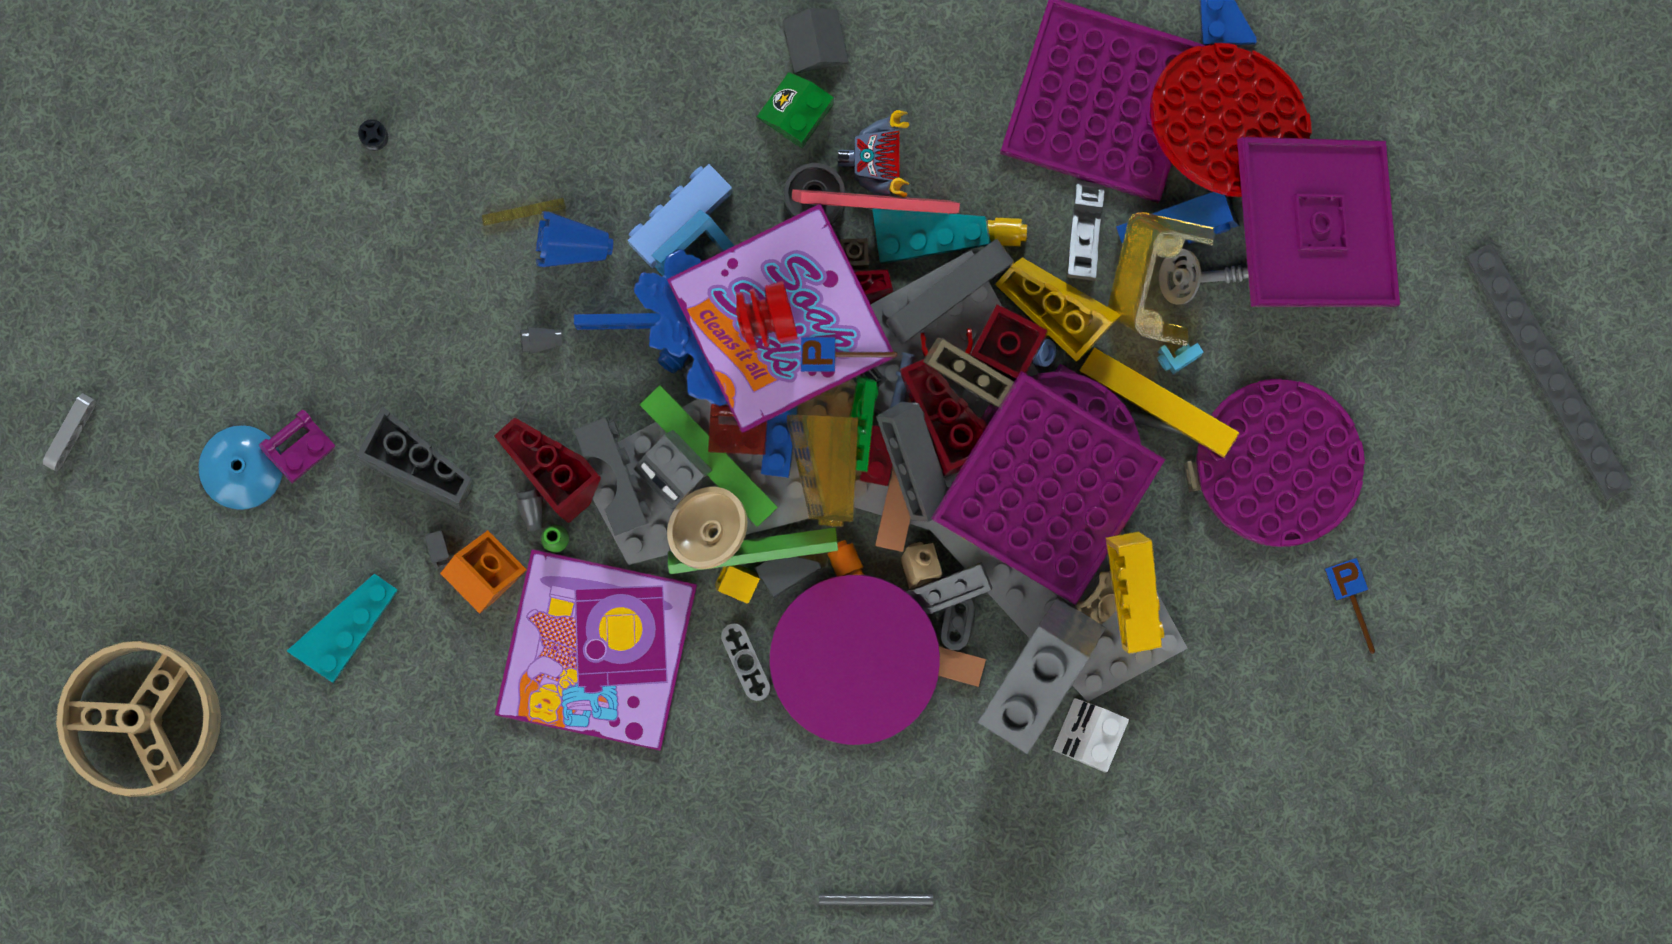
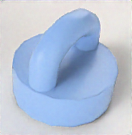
M1045 338L1033 364L1046 367L1054 361L1056 345L1051 339Z

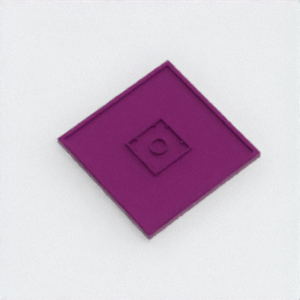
M1241 137L1237 139L1251 307L1400 306L1386 141Z

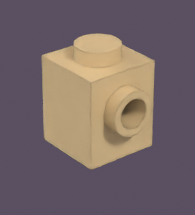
M918 542L906 548L901 557V562L910 590L939 579L942 576L933 543L924 545L922 542Z

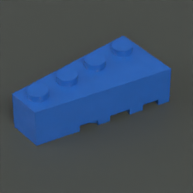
M1211 192L1116 226L1127 259H1135V262L1139 263L1152 258L1151 254L1159 251H1162V253L1171 252L1178 249L1177 245L1187 242L1189 244L1199 242L1205 239L1204 237L1227 232L1231 228L1239 226L1230 197Z

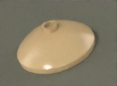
M705 487L688 494L675 507L669 519L667 539L672 553L682 563L696 569H709L723 564L738 551L744 541L747 531L746 510L742 502L733 493L720 487ZM718 531L717 535L712 538L713 534Z

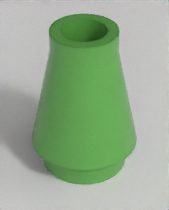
M560 525L546 527L541 535V543L549 552H560L566 548L569 542L567 530ZM556 532L558 538L553 542L549 541V535Z

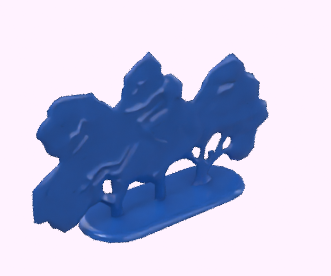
M680 249L666 256L664 276L661 277L656 273H641L639 282L635 284L634 292L644 308L661 314L660 321L650 329L649 346L660 350L666 348L670 354L677 357H682L687 353L692 355L694 361L687 375L688 394L700 400L707 399L711 404L722 406L727 401L667 279L701 263L699 258L693 255H686L685 251Z

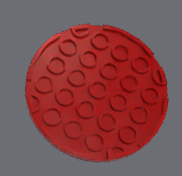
M1214 43V45L1207 46L1198 45L1180 53L1164 68L1154 85L1151 95V123L1156 139L1164 154L1188 179L1205 189L1226 196L1242 197L1237 139L1241 137L1310 139L1312 134L1310 113H1307L1302 101L1304 97L1291 77L1266 56L1254 50L1250 52L1237 48L1235 44Z

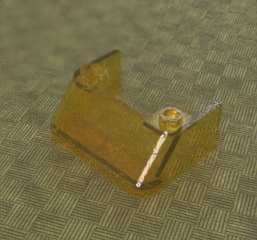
M1144 212L1135 213L1129 218L1108 307L1121 314L1117 319L1119 323L1144 337L1187 346L1188 328L1164 323L1159 312L1144 306L1157 256L1166 258L1177 256L1183 248L1185 239L1213 245L1214 228Z

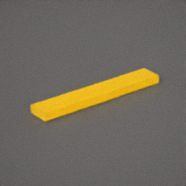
M1095 347L1080 369L1081 374L1100 383L1108 390L1224 458L1239 435L1238 431Z

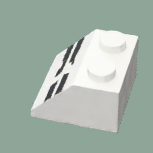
M1074 698L1053 751L1102 772H1108L1129 719Z

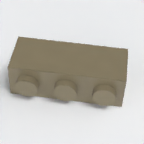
M941 338L935 340L923 360V363L997 407L1001 405L1014 383Z

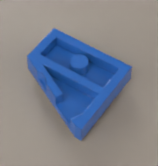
M1200 0L1202 44H1256V36L1235 0Z

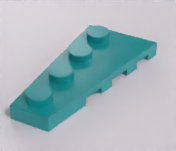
M872 208L881 264L985 247L991 243L988 221L985 216Z
M373 574L292 645L287 652L334 683L394 598L398 589L378 575Z

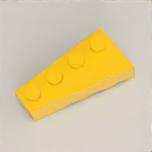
M1024 258L1015 262L995 284L1037 325L1047 329L1048 335L1076 362L1094 346L1121 316V314Z

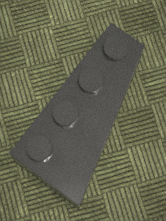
M383 406L381 407L357 454L360 464L461 510L473 488L472 479L446 457L438 453L424 439L417 436L403 422L395 418Z

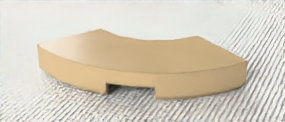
M1111 571L1099 572V583L1094 593L1086 600L1080 601L1075 605L1077 610L1099 624L1107 621L1116 611Z

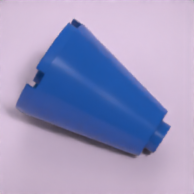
M549 211L542 212L541 215L546 220H540L536 251L541 252V259H536V266L550 267L604 261L607 255H612L613 239L609 238L608 232Z

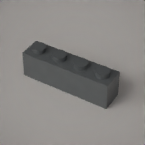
M901 402L876 417L911 520L929 522L932 520L931 517L949 488L945 483L942 468L933 447V440L924 420L923 410L920 408L919 403Z

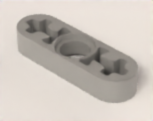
M83 393L79 395L44 456V466L54 471H58L62 467L95 408V399Z
M729 624L723 629L721 639L743 689L751 700H764L770 693V684L748 635L741 625ZM734 629L735 632L741 631L742 636L739 637V642L741 646L747 643L749 649L740 650L734 656L731 650H736V646L733 641L727 642L726 640L730 635L729 630ZM748 654L753 657L754 665L750 670L743 671L738 667L737 662L741 655ZM759 669L761 674L755 677L759 684H765V688L762 689L763 694L761 696H758L756 693L751 694L749 689L753 687L750 678L745 682L742 676L751 675Z

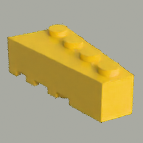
M1140 532L1107 537L1106 545L1122 649L1129 654L1161 648L1164 629L1161 621L1159 622L1160 602L1156 590L1152 540Z

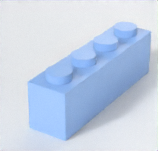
M710 164L705 168L702 166L697 168L689 177L691 181L685 187L682 185L678 186L670 194L671 200L665 206L658 205L649 214L651 219L644 225L638 224L629 233L631 237L628 239L629 245L652 269L658 263L651 255L699 210L709 216L733 193L732 187Z

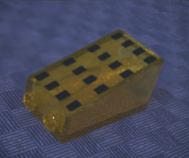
M787 415V424L809 518L818 519V525L843 527L844 521H853L858 418Z

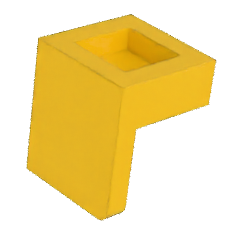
M741 565L725 566L722 568L715 586L717 591L742 602L749 603L760 578L757 572Z

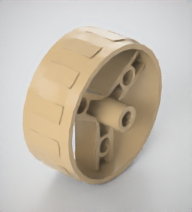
M134 641L122 642L101 649L88 657L72 673L63 688L58 703L56 724L59 742L67 760L77 773L92 785L112 792V794L129 797L151 796L178 788L191 780L205 766L215 749L219 737L221 711L213 684L198 664L184 655V653L171 647ZM151 650L162 653V656L129 704L80 702L83 691L91 678L104 665L115 658L137 651ZM166 675L169 679V685L162 691L158 686V681L162 676ZM190 675L201 696L204 713L203 729L196 750L189 761L182 767L162 727V715ZM151 692L159 696L155 707L142 705ZM98 709L102 714V719L95 725L92 721V714ZM114 710H118L116 714V723L118 726L112 725V712ZM78 731L127 733L153 786L135 789L124 787L107 779L95 769L86 757L79 742ZM140 734H153L156 743L147 747ZM157 750H161L164 755L160 765H156L153 761V755Z

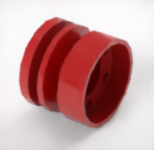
M783 281L765 285V299L759 300L756 291L750 289L752 302L748 304L743 292L736 293L735 311L742 337H744L749 345L751 352L758 350L756 341L758 336H761L765 348L769 347V333L774 332L780 344L798 339Z

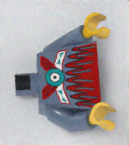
M896 110L891 116L878 120L861 130L859 136H855V150H838V166H855V180H858L862 187L875 195L896 194L902 198L907 196V193L900 191L901 186L904 184L909 185V182L899 178L900 129H896L897 127H909L908 122H900L901 117L908 114L905 111Z

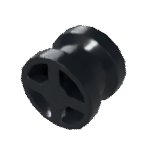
M375 119L364 121L358 130V137L367 149L378 151L387 145L389 134L380 121Z

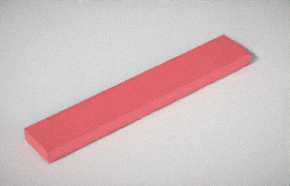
M792 189V200L803 204L949 214L959 213L960 203L950 200Z

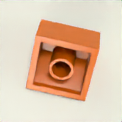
M487 530L456 553L440 574L480 614L511 587L527 569Z

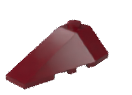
M923 360L901 368L899 371L911 403H919L920 408L924 412V420L933 440V447L941 465L943 477L946 478L960 472L988 426L987 423L968 407L969 404L952 390L949 383L938 371L923 363Z
M513 418L494 435L548 504L566 522L570 523L591 504L601 477L583 456L566 448L561 443L554 441L517 418Z

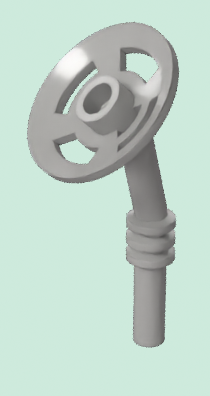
M1187 249L1171 251L1163 260L1159 272V284L1163 296L1167 301L1176 305L1186 304L1192 300L1199 289L1200 283L1216 281L1230 283L1231 280L1234 283L1237 279L1239 282H1242L1243 279L1249 278L1248 267L1242 268L1241 265H1238L1237 268L1231 266V269L1225 267L1224 270L1201 272L1198 259ZM1179 257H1187V260H1181L1175 263V260H1177ZM1170 272H1173V281L1175 284V287L1172 290L1169 284ZM1190 292V294L1186 297H1179L1180 294H1187Z

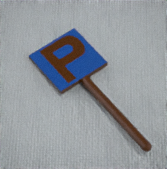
M801 337V372H835V358H896L898 356L897 352H835V337Z
M1357 558L1326 568L1325 571L1336 601L1350 597L1371 654H1374L1375 648L1355 594L1368 590Z

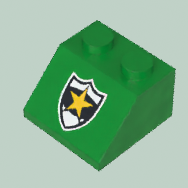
M788 72L757 115V118L802 149L834 105V97L811 81Z

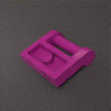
M303 409L295 415L296 418L272 438L269 440L265 439L259 444L264 454L292 484L335 449V444ZM304 427L308 433L280 455L276 448L300 428Z

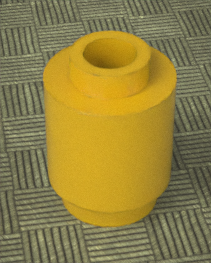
M995 217V220H988L990 242L998 239L1002 246L1021 247V241H1027V225L1022 224V219Z

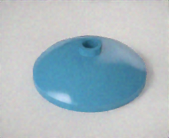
M233 426L215 434L205 445L199 460V476L207 494L220 505L237 510L254 508L266 502L278 489L283 473L259 447L263 440H269L271 437L263 431L250 426ZM277 447L276 450L281 455L280 449ZM241 461V469L235 471L233 469L234 462Z

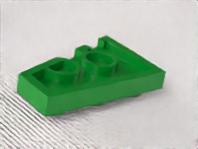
M861 375L857 377L841 458L854 469L867 472L874 403L877 400L878 387L876 386L877 382L873 379Z

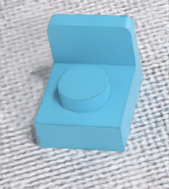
M1198 343L1192 347L1186 344L1174 352L1177 356L1174 358L1167 347L1163 345L1158 350L1160 356L1157 359L1165 371L1170 369L1172 374H1175L1201 357L1203 350Z

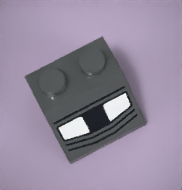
M674 430L665 434L634 468L672 509L712 471Z

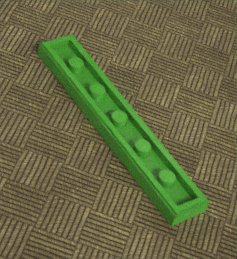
M661 385L640 404L666 433L674 430L712 469L708 474L711 480L718 487L733 493L742 502L747 517L757 527L778 508Z
M836 527L744 540L738 551L729 560L713 568L837 551ZM668 551L669 574L704 570L685 565L675 557L672 551Z

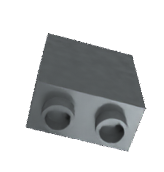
M1057 597L978 723L1028 754L1086 664L1106 627Z

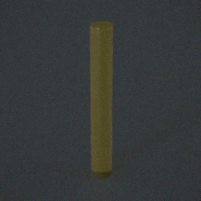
M564 197L482 215L483 224L487 226L542 214L543 211L551 212L565 209Z

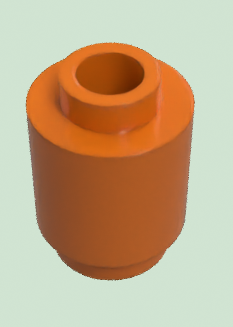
M846 540L838 542L837 551L827 553L836 576L863 575L861 570L863 565L853 543L847 544Z

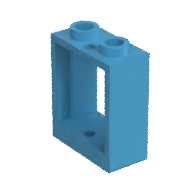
M699 210L651 256L658 263L654 267L664 276L666 256L680 249L685 250L703 232L708 235L721 252L733 247L734 244L710 216Z

